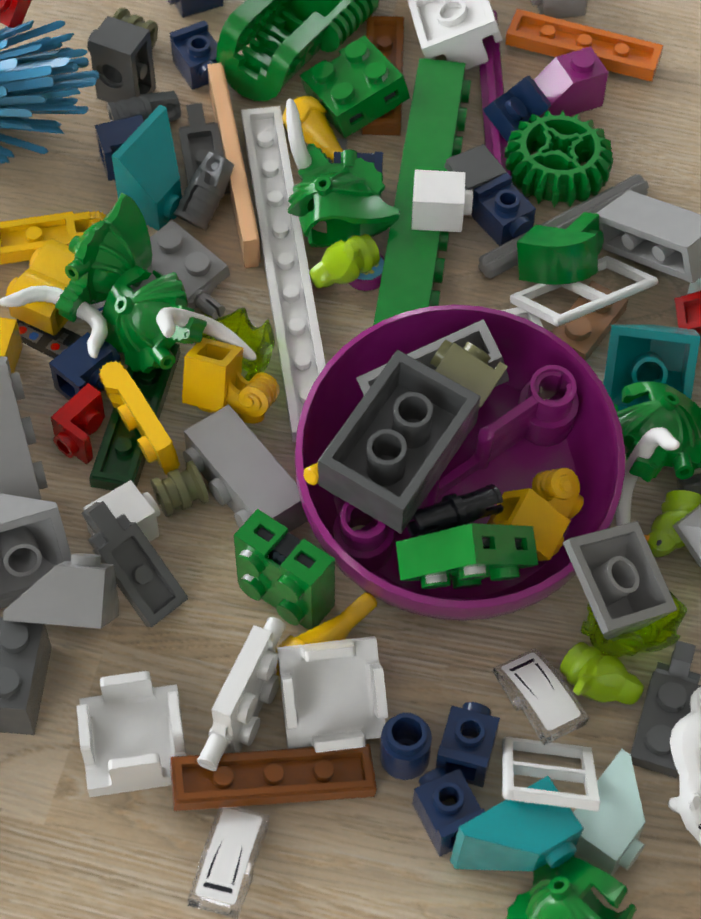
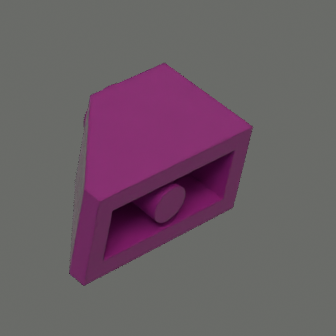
M587 47L555 57L533 80L550 101L551 107L548 111L552 115H560L563 110L566 116H573L603 106L609 72L591 47ZM545 111L542 115H540L539 117H540V118H543V116H544V114L546 113V111Z

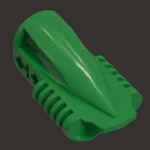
M246 0L232 12L221 30L217 44V63H221L224 66L227 83L241 96L253 101H268L276 97L285 84L320 50L324 52L336 51L361 24L376 12L379 7V0Z

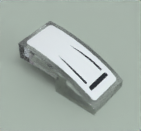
M536 648L493 668V673L516 712L521 709L523 710L543 746L587 724L589 717L578 699L551 663Z
M240 807L218 808L195 873L187 906L238 919L253 880L254 865L268 831L270 815Z

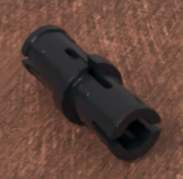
M494 484L464 495L457 496L456 493H451L443 496L441 502L418 509L412 517L414 521L409 522L406 527L413 538L466 525L475 520L502 513L504 506L500 503H503V497Z

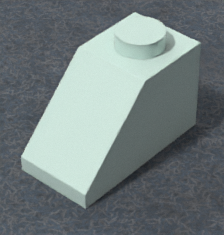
M623 749L620 750L597 780L600 798L599 811L575 809L573 812L584 828L575 846L578 850L575 855L613 876L620 865L628 870L645 846V844L639 841L645 824V818L631 754Z

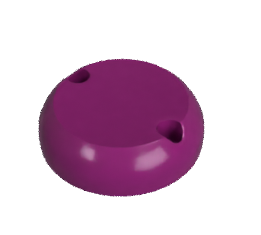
M429 306L403 312L382 320L364 330L345 344L325 365L305 400L297 427L295 448L297 487L305 515L324 551L335 558V565L345 576L367 593L409 613L435 619L466 621L489 619L514 613L534 605L555 593L577 574L564 545H562L551 560L538 561L536 566L519 569L520 577L515 579L491 581L489 576L481 579V586L466 589H453L452 581L450 586L433 589H422L421 581H400L396 542L412 538L407 527L402 533H399L320 487L319 483L316 485L308 484L303 475L305 468L318 463L319 458L364 397L356 379L357 377L387 364L397 350L407 355L483 319L503 357L504 364L508 366L506 370L509 381L494 387L478 411L477 423L418 509L441 502L442 497L451 493H456L457 496L464 495L490 484H494L501 492V495L506 491L532 489V481L537 473L545 470L569 468L578 476L580 482L579 494L584 498V503L580 511L570 519L571 521L563 534L564 541L570 538L611 527L620 502L625 477V446L621 424L608 392L589 364L570 345L547 329L514 314L482 306ZM491 516L475 520L471 523L487 524ZM359 525H365L360 530L357 529L354 531L351 529Z

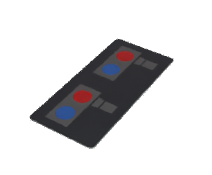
M17 319L22 343L53 359L82 337L64 327L53 336Z

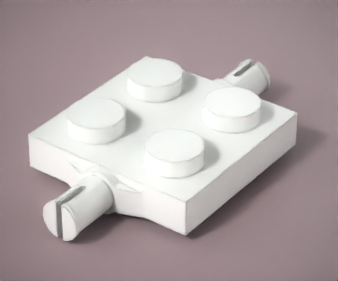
M275 617L267 618L264 628L254 625L211 709L213 725L208 733L209 738L200 756L197 758V763L203 768L215 771L223 753L240 752L243 745L250 746L253 743L260 725V718L257 716L264 703H272L280 684V677L276 675L275 671L278 662V653H276L275 648L283 631L286 629V624Z

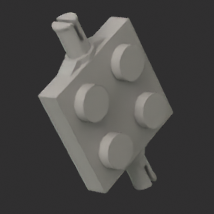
M171 220L150 237L153 255L151 266L146 270L152 274L148 279L143 280L138 287L132 285L130 287L136 292L141 287L155 280L156 277L153 275V270L159 271L164 275L175 272L183 283L187 295L188 308H199L210 318L217 321L218 316L221 318L224 314L225 307L210 295L217 285L230 276L228 265L176 222Z

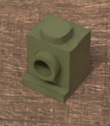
M447 339L444 340L430 361L432 365L437 367L435 371L480 395L479 409L508 368L501 361L495 369L489 366L487 363L491 357L470 342H467L462 348L455 342L451 343Z

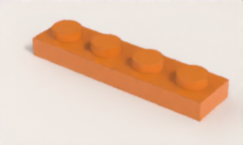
M521 9L516 10L507 30L505 45L552 57L591 47L608 71L652 82L664 46Z

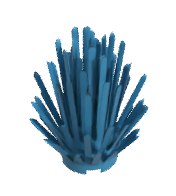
M33 20L14 28L7 26L0 30V50L57 30L66 23L59 20L27 32L24 31L32 28ZM74 33L53 38L45 37L0 52V128L64 134L59 128L61 123L55 120L29 119V117H32V114H85L88 112L87 106L74 105L78 102L77 98H63L80 94L78 88L94 86L99 78L97 70L76 72L78 68L89 65L88 59L81 57L88 53L87 50H73L69 47L58 49L62 47L61 42L70 40ZM0 133V141L40 154L48 153V149L43 146ZM0 146V163H10L8 157H15L11 150Z

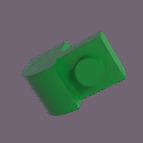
M583 212L567 229L534 225L517 241L519 280L547 285H564L586 280L598 273V255L604 243V235L599 227V214Z

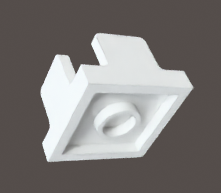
M407 0L425 59L437 60L436 56L444 54L447 61L466 63L465 70L488 61V56L482 42L483 38L493 35L495 43L503 40L489 0Z
M375 636L277 647L288 749L313 746L315 752L365 747V739L381 738L385 718H388L384 671L379 663L377 638Z
M149 671L100 678L102 695L80 698V705H77L80 749L85 764L89 797L171 785L170 757L186 756L177 684L153 687Z

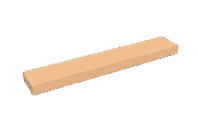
M221 63L207 64L210 97L215 122L218 123L224 158L234 164L229 178L230 197L244 267H259V263H261L259 234L224 66Z

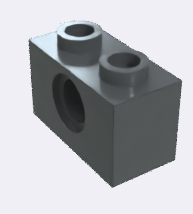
M107 16L99 28L91 32L87 43L92 69L99 72V78L95 84L97 99L108 103H115L118 100H126L130 97L153 93L156 89L150 30Z

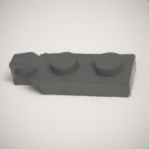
M202 103L186 105L189 126H183L178 129L188 185L191 177H193L208 152L224 157L218 123L205 122ZM229 181L224 195L230 194Z
M104 501L95 502L81 513L95 533V535L88 539L94 548L93 552L101 556L102 564H114L117 586L146 627H153L188 599L186 593L136 522H130L124 514L115 518Z
M677 640L670 664L658 662L656 670L653 671L630 752L633 765L674 778L677 777L678 771L671 754L670 737L675 724L691 712V695L701 686L699 685L701 674L689 671L696 645Z

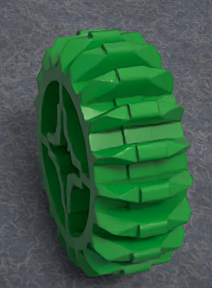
M547 110L543 118L532 114L528 122L520 121L518 125L519 130L511 131L504 157L508 158L505 165L506 170L511 171L512 184L517 189L522 188L525 197L536 196L537 204L544 200L551 201L554 208L558 202H565L571 208L575 199L582 203L590 195L596 196L602 187L606 186L613 165L611 140L605 138L604 129H595L593 120L583 122L580 119L579 113L574 117H569L565 115L563 110L560 115H552Z

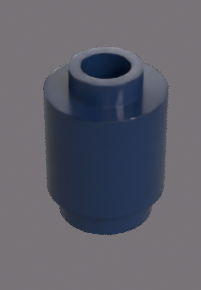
M412 713L398 714L385 723L381 732L380 761L384 770L389 775L400 780H410L424 773L429 765L432 733L428 724L422 718Z

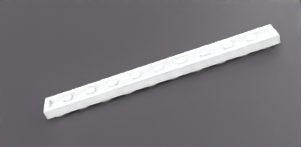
M280 106L241 110L242 127L292 442H296L297 427L303 405L313 383L326 364L301 224L298 216L288 213V208L291 206L288 199L294 193L292 190L294 182Z

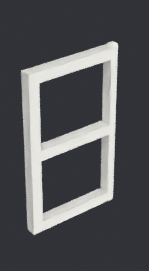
M605 256L598 259V271L608 268L636 281V283L608 295L581 282L564 285L539 283L510 295V303L558 327L653 287L659 281L657 277L610 256ZM564 287L591 300V302L558 314L530 299Z
M514 737L503 738L502 777L503 797L506 800L599 811L600 798L592 747ZM513 750L581 759L582 770L513 761ZM514 774L538 778L549 776L550 779L584 783L586 796L515 787Z

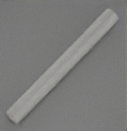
M635 174L541 225L567 229L583 212L595 214L628 190L647 195L648 182L641 175ZM526 233L480 256L478 267L486 278H493L518 265L517 241Z

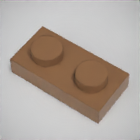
M591 281L588 285L606 295L614 292L594 281ZM579 296L568 311L589 303L591 300ZM624 298L561 326H555L551 332L570 345L587 361L609 333L611 325H615L626 311L628 299Z

